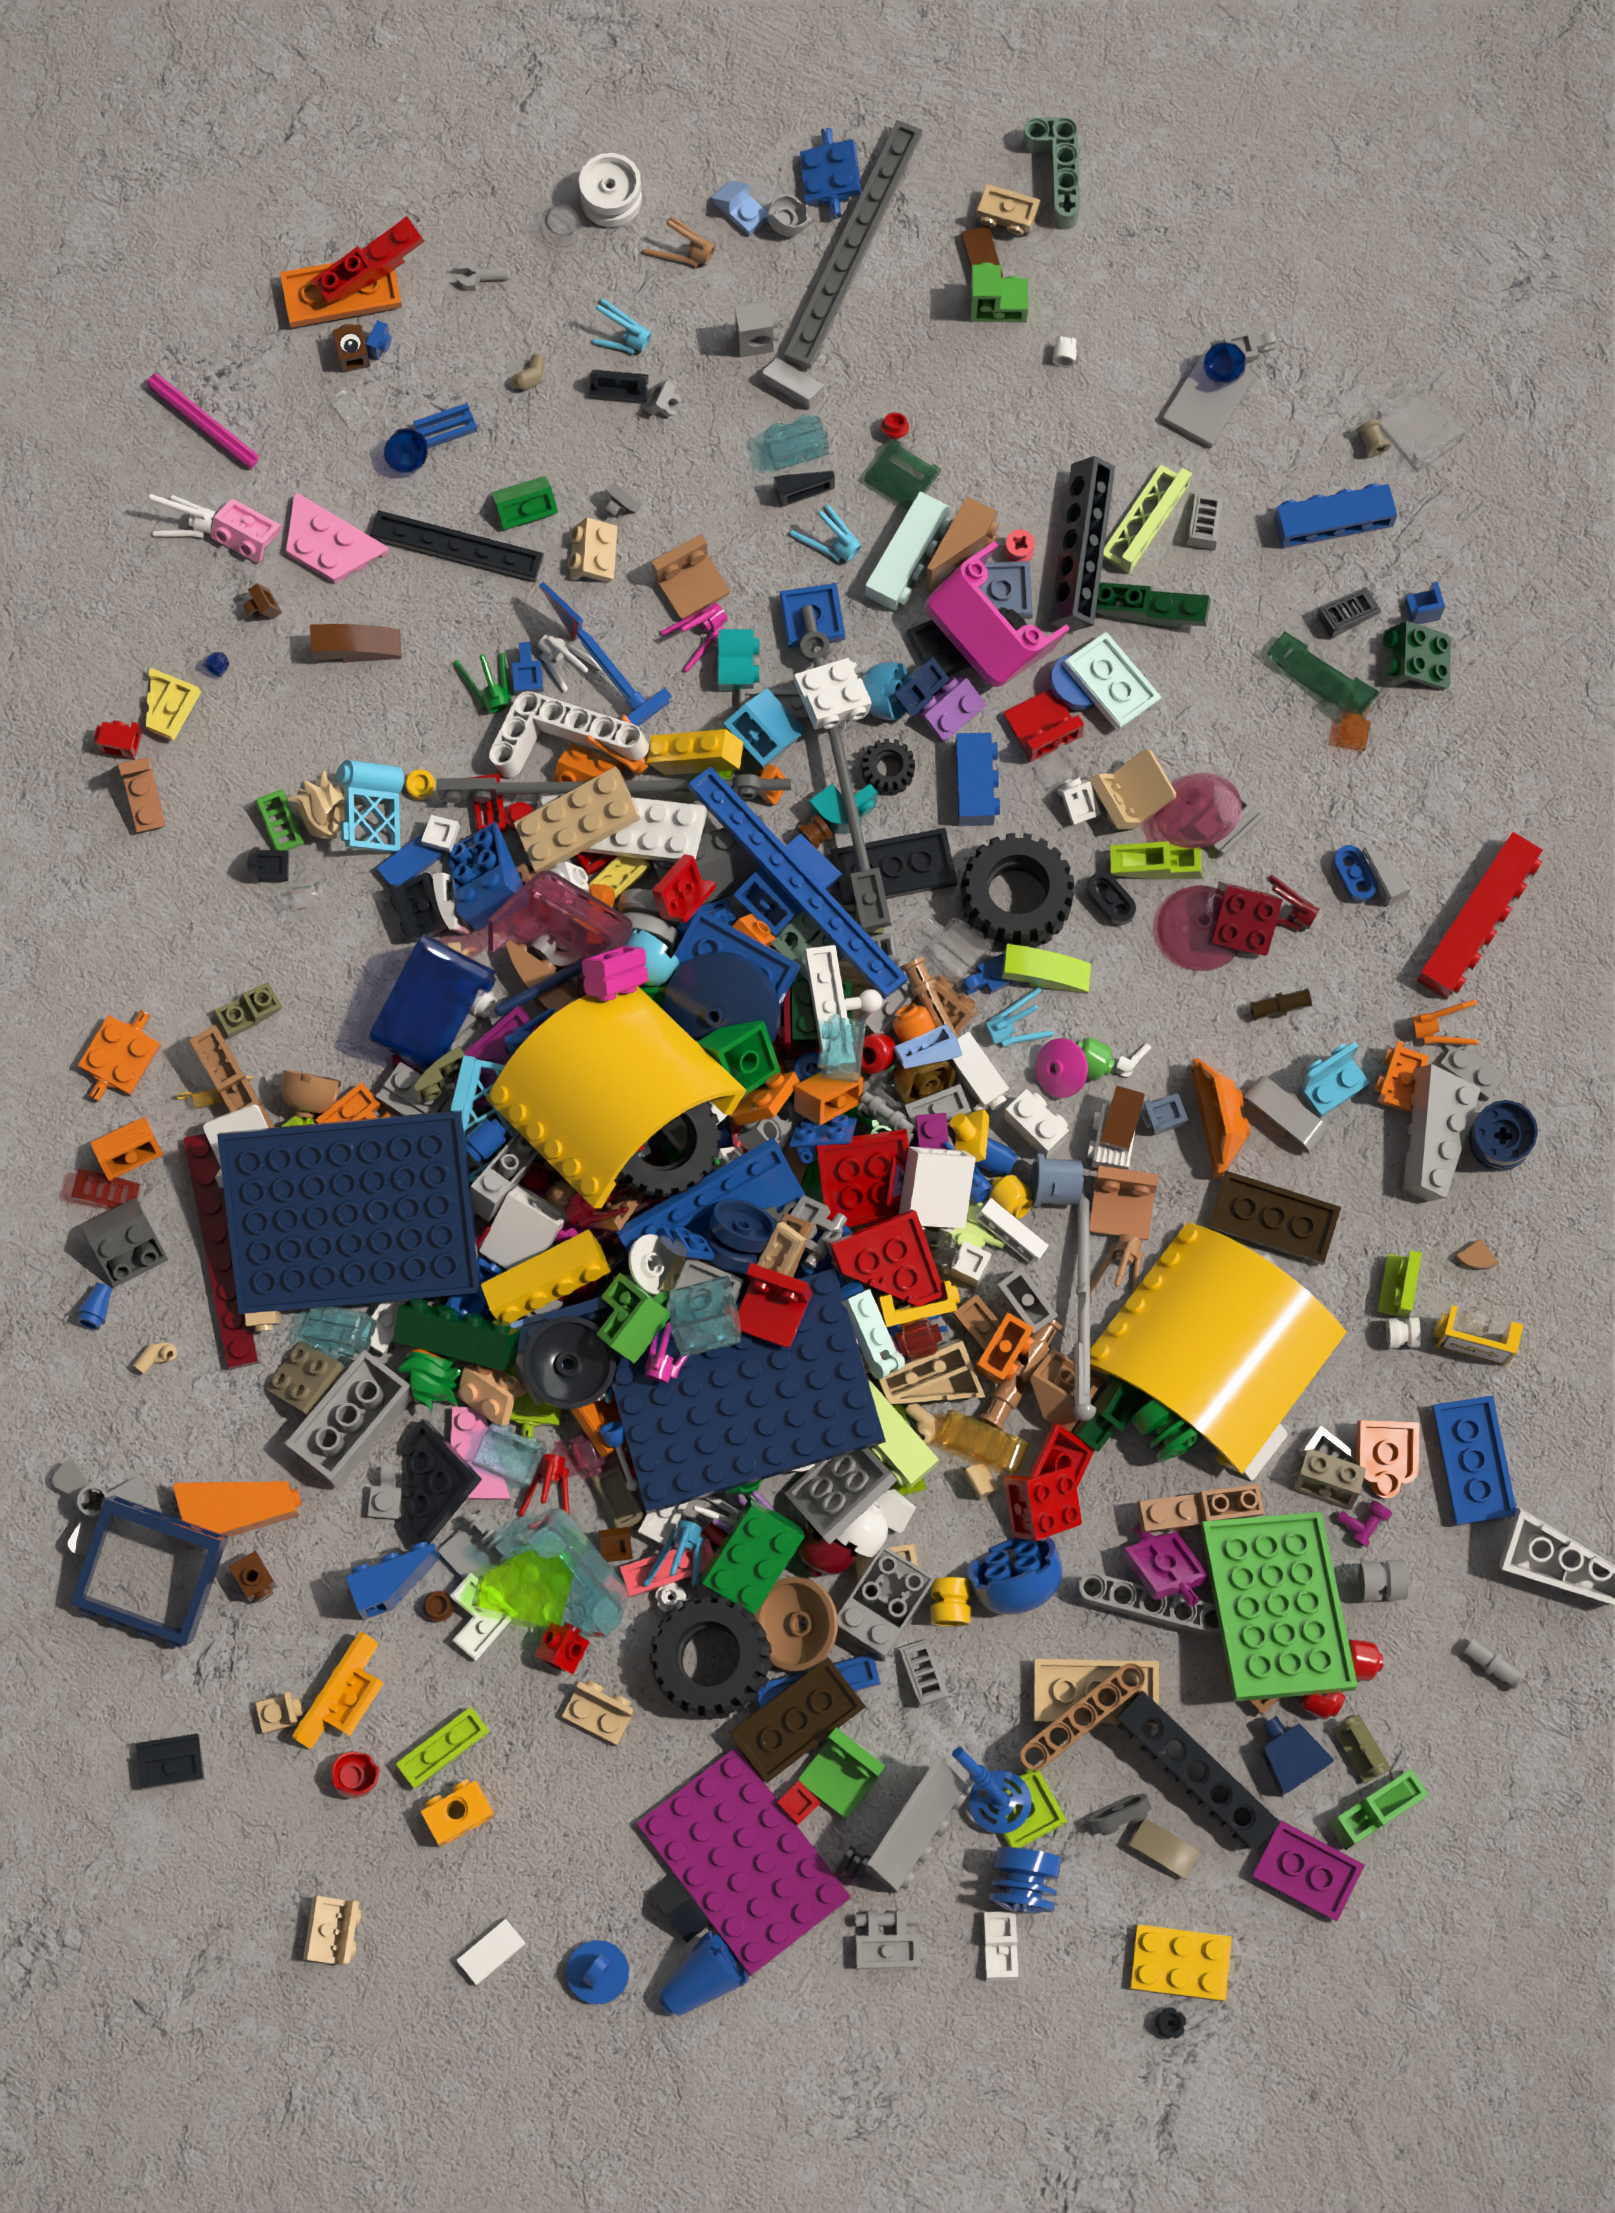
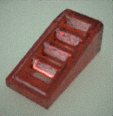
M79 1168L72 1191V1198L75 1202L114 1209L124 1204L120 1202L123 1188H128L126 1203L134 1198H138L141 1184L115 1177L111 1181L107 1179L105 1174ZM91 1181L89 1192L86 1194L84 1193L86 1183ZM99 1183L104 1184L101 1197L96 1196ZM111 1186H116L113 1200H109Z

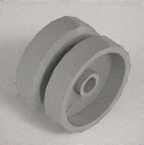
M628 889L623 891L618 904V911L621 914L614 919L611 930L612 936H616L619 942L623 944L634 929H637V933L644 930L668 947L665 953L674 950L678 936L675 928L681 922L661 918L652 891L646 889Z

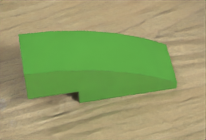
M1410 1769L1332 1820L1328 1825L1346 1851L1429 1794L1413 1770Z

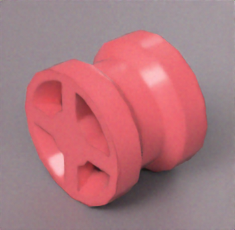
M1025 530L1012 531L1006 539V558L1010 562L1031 560L1034 549L1033 536Z

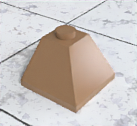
M1052 1348L1030 1380L1043 1418L1051 1422L1052 1425L1058 1423L1071 1432L1079 1421L1072 1411V1408L1075 1406V1361ZM1090 1372V1403L1104 1382L1103 1379Z

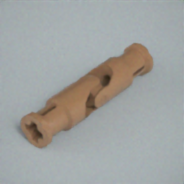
M1052 1320L1034 1334H1030L1029 1337L1034 1339L1026 1355L1019 1353L1014 1363L1019 1365L1012 1379L1010 1381L1004 1379L1001 1385H997L991 1395L993 1399L986 1412L980 1415L979 1419L984 1424L997 1431L1003 1430V1423L1011 1409H1016L1031 1382V1376L1048 1354L1050 1342L1056 1332H1060L1062 1328L1057 1321Z

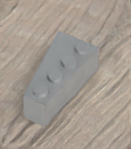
M1433 1064L1413 1069L1415 1091L1411 1094L1410 1106H1413L1412 1123L1408 1127L1410 1149L1406 1151L1403 1185L1404 1191L1428 1202L1447 1197L1481 1090L1480 1087Z

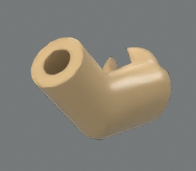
M152 1343L147 1346L132 1366L145 1375L153 1363L175 1360L177 1349L171 1343Z
M910 1403L904 1412L916 1421V1434L925 1444H929L936 1436L935 1418L918 1403Z

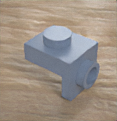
M1178 1093L1152 1103L1149 1099L1143 1101L1145 1110L1140 1112L1146 1128L1152 1127L1155 1135L1189 1123Z

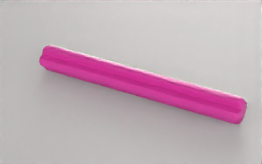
M154 373L147 380L148 388L247 468L252 469L259 462L258 454L159 374Z

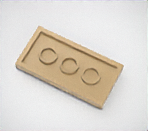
M615 766L514 822V825L535 872L540 875L553 868L556 864L568 860L639 821L641 817L620 770Z
M1034 1659V1723H1053L1127 1663H1134L1143 1668L1146 1679L1140 1690H1143L1159 1705V1661ZM1123 1673L1122 1680L1125 1685L1129 1687L1138 1685L1139 1680L1135 1673ZM1102 1691L1098 1694V1700L1103 1706L1114 1704L1115 1699L1112 1693ZM1133 1697L1100 1724H1119L1120 1721L1115 1717ZM1086 1711L1075 1712L1074 1720L1076 1723L1089 1724L1091 1722L1090 1716ZM1148 1719L1142 1725H1157V1723L1153 1719Z

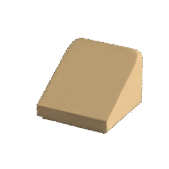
M984 1464L966 1468L964 1477L977 1499L982 1500L998 1490L997 1484Z

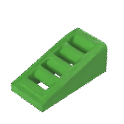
M283 789L255 799L275 850H290L305 844ZM281 800L283 806L270 811L266 810L265 806ZM284 811L286 812V817L271 822L269 817ZM290 822V828L275 833V827ZM291 833L295 834L296 838L279 844L278 838Z

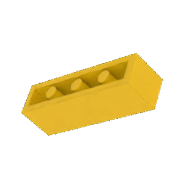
M588 1229L482 1283L481 1287L494 1317L497 1320L512 1323L536 1309L543 1308L546 1304L564 1295H568L592 1281L598 1280L601 1276L611 1271L599 1242Z

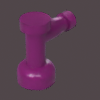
M1371 1500L1368 1505L1370 1515L1364 1524L1348 1516L1344 1511L1340 1513L1336 1520L1355 1532L1351 1538L1366 1548L1370 1544L1369 1538L1380 1521H1388L1393 1514L1387 1507L1375 1500Z

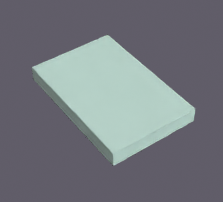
M1107 632L1066 659L1062 664L1117 731L1158 703L1162 698Z

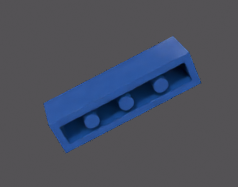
M1374 483L1360 490L1344 489L1338 491L1335 495L1324 496L1318 494L1304 501H1285L1277 506L1274 520L1283 549L1393 527L1397 518V511L1389 484L1380 485Z

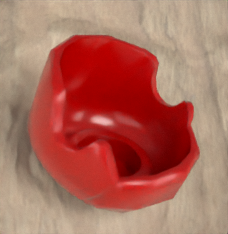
M350 1751L341 1754L334 1761L331 1767L330 1780L340 1795L352 1799L364 1797L377 1784L379 1766L373 1762L369 1754Z

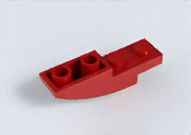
M406 216L363 249L357 246L312 280L328 303H331L371 285L405 263L403 257L424 243L425 240Z

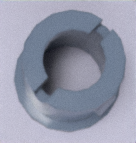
M1036 1153L1032 1163L1030 1189L1033 1192L1032 1206L1040 1207L1041 1203L1078 1206L1083 1190L1082 1161L1044 1158L1043 1153Z

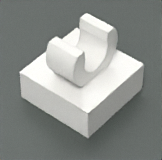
M431 815L421 842L424 846L451 853L460 824L457 821Z

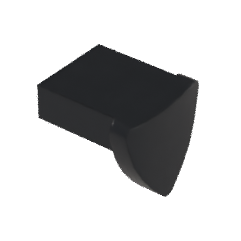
M253 847L247 860L248 872L252 882L259 883L260 880H289L290 851L260 850V847Z

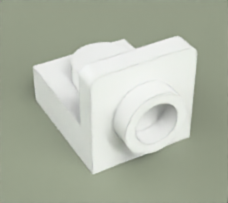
M1074 777L1064 781V786L1057 789L1058 795L1063 797L1071 824H1077L1101 815L1090 781Z

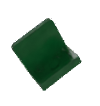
M1404 621L1384 630L1382 685L1393 687L1405 681L1413 680L1441 690L1448 688L1450 685V636L1409 621Z

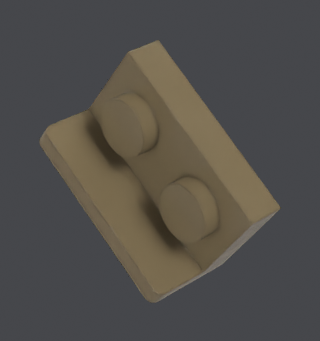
M1308 1449L1293 1490L1352 1510L1359 1496L1366 1468L1313 1449Z

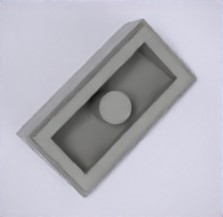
M775 358L761 373V382L808 409L811 408L824 389L823 384L778 358Z

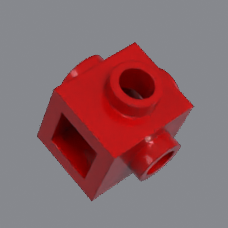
M565 1622L563 1626L550 1623L534 1656L555 1669L574 1675L590 1641L580 1636L581 1629Z

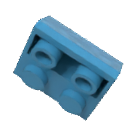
M768 688L745 703L723 723L726 730L743 741V749L761 769H765L767 764H772L807 732Z

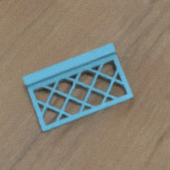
M463 1055L451 1111H462L465 1138L468 1130L479 1125L495 1113L505 1126L504 1129L513 1138L514 1134L511 1131L513 1126L511 1124L507 1125L502 1115L492 1104L493 1109L480 1118H477L472 1110L474 1102L484 1095L487 1097L494 1085L492 1084L484 1089L479 1081L481 1069L494 1070L499 1077L505 1065ZM479 1085L482 1091L476 1095L477 1087ZM471 1114H472V1116L474 1117L475 1121H473L472 1123L469 1124L470 1117H471ZM494 1159L485 1165H482L481 1162L477 1163L480 1168L469 1174V1182L474 1183L479 1177L476 1175L483 1172Z

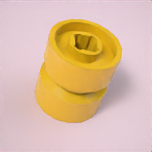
M957 1577L936 1578L931 1585V1598L935 1600V1603L931 1605L930 1624L952 1627L970 1625L971 1606L966 1604V1601L971 1598L969 1579Z

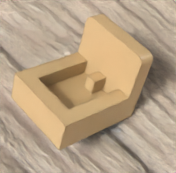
M281 1311L245 1314L246 1326H255V1332L273 1330V1324L282 1323Z

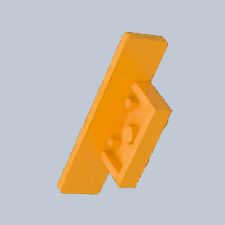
M360 1631L350 1643L344 1657L332 1671L331 1677L321 1692L315 1697L314 1703L305 1717L299 1722L292 1736L308 1749L313 1748L327 1724L350 1736L384 1684L381 1680L363 1670L378 1647V1643L364 1632Z

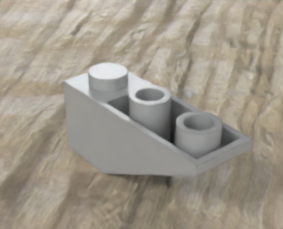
M519 1132L513 1136L470 1186L472 1209L487 1221L500 1209L507 1194L519 1184L540 1155Z

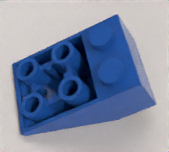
M496 822L455 844L451 853L448 852L457 913L477 931L526 904L522 880Z
M799 834L786 845L788 850L826 890L842 875L802 834ZM761 867L734 894L757 919L767 924L770 931L777 937L801 912L800 908Z
M422 1542L410 1547L411 1552L401 1556L398 1553H392L381 1558L380 1564L369 1567V1564H363L351 1570L352 1574L346 1576L357 1610L364 1620L393 1610L441 1558L434 1543L428 1545L427 1542Z

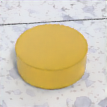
M418 769L412 771L406 778V790L413 799L426 800L433 795L435 781L430 772Z

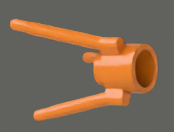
M622 715L623 721L631 723L626 715ZM591 735L586 736L589 742L626 765L637 776L649 766L647 763L648 753L640 760H629L594 739Z
M1470 1000L1433 1013L1412 1016L1416 1039L1424 1038L1425 1044L1478 1045L1479 1041L1477 1039L1434 1036V1033L1440 1032L1437 1018L1477 1004V1001Z

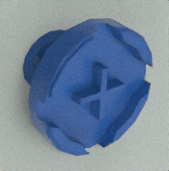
M593 1940L582 1944L572 1953L567 1964V1980L570 1989L580 2000L589 2004H605L614 2001L624 1992L629 1981V1965L626 1956L616 1945L607 1941Z

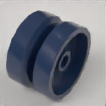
M724 1199L718 1202L702 1236L715 1254L714 1259L710 1261L729 1272L746 1274L750 1263L757 1264L776 1227V1222L769 1213L748 1201Z

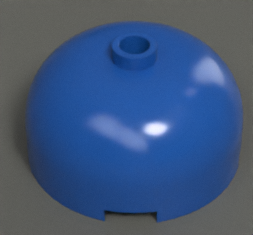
M1049 1537L1044 1541L1010 1538L987 1548L990 1554L979 1562L978 1560H972L967 1569V1576L979 1602L987 1609L1005 1615L1025 1613L1046 1603L1058 1590L1063 1574L1062 1562L1056 1545ZM1014 1549V1554L1017 1559V1561L1014 1564L1016 1569L1015 1571L1011 1563L1010 1557L1008 1555V1552L1005 1550Z

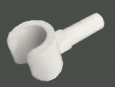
M1146 1043L1133 1055L1131 1060L1121 1056L1115 1072L1124 1077H1130L1136 1064L1151 1049V1046Z

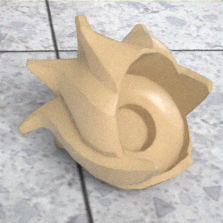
M322 771L320 781L316 779L315 785L304 781L306 790L298 789L297 794L299 795L288 797V801L298 803L297 805H292L291 809L301 814L307 830L313 836L321 839L338 838L337 834L341 821H345L344 789L340 785L334 788L327 780L326 771Z

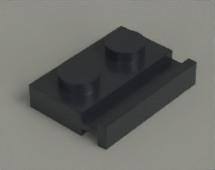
M198 1733L136 1743L142 1790L205 1780L200 1735Z

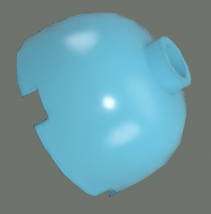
M634 929L622 945L641 947L645 950L646 964L644 966L647 968L648 981L643 985L659 986L664 984L680 968L681 964L678 958L674 955L670 959L665 953L668 947L644 930L637 933V929Z

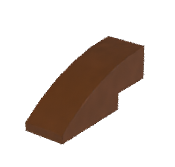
M360 624L310 625L313 660L343 658L344 663L402 659L400 629Z

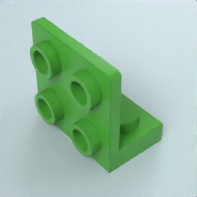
M835 1728L828 1737L827 1743L798 1780L820 1800L847 1819L885 1771L886 1766L838 1728Z

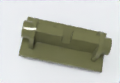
M1360 1714L1332 1729L1364 1784L1391 1769Z

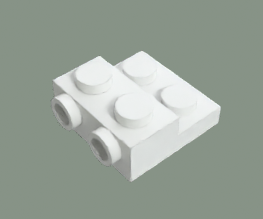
M849 658L794 674V683L814 730L822 727L830 729L848 719L852 721L862 719L869 713L872 702L862 679H857Z

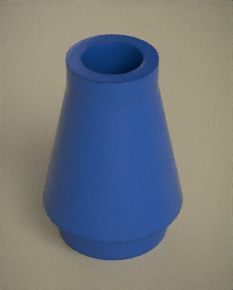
M95 1283L93 1290L77 1311V1322L88 1329L99 1330L101 1325L105 1324L112 1288L103 1283Z

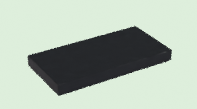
M946 828L865 843L870 869L878 867L880 869L886 899L957 886L958 881ZM853 845L831 849L832 863L842 873L836 881L841 904L853 906L856 904L850 874L859 872Z

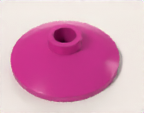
M1057 1038L1050 1040L1040 1049L1037 1055L1036 1076L1041 1087L1051 1096L1057 1098L1073 1096L1080 1091L1087 1078L1088 1064L1086 1056L1080 1046L1070 1039ZM1055 1064L1058 1067L1057 1073L1055 1071Z

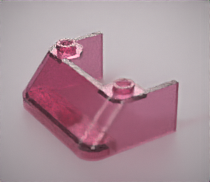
M541 871L532 877L488 919V950L494 952L511 935L521 941L532 942L539 939L546 932L584 957L590 958L624 946L632 935L633 925L628 917L553 871ZM583 971L578 975L577 999L587 995L584 989V979L586 977L583 975Z

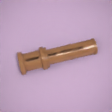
M924 956L901 966L900 970L905 971L912 985V994L919 996L923 1007L928 1010L935 1027L938 1028L948 1024L958 1039L959 1037L934 989L936 981L930 977L923 963L925 961Z

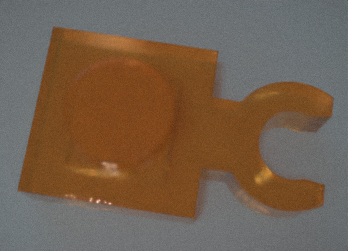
M1351 697L1347 704L1349 716L1342 715L1336 746L1365 751L1371 721L1363 718L1368 714L1370 701L1366 700L1363 709L1357 710L1353 705L1354 698Z

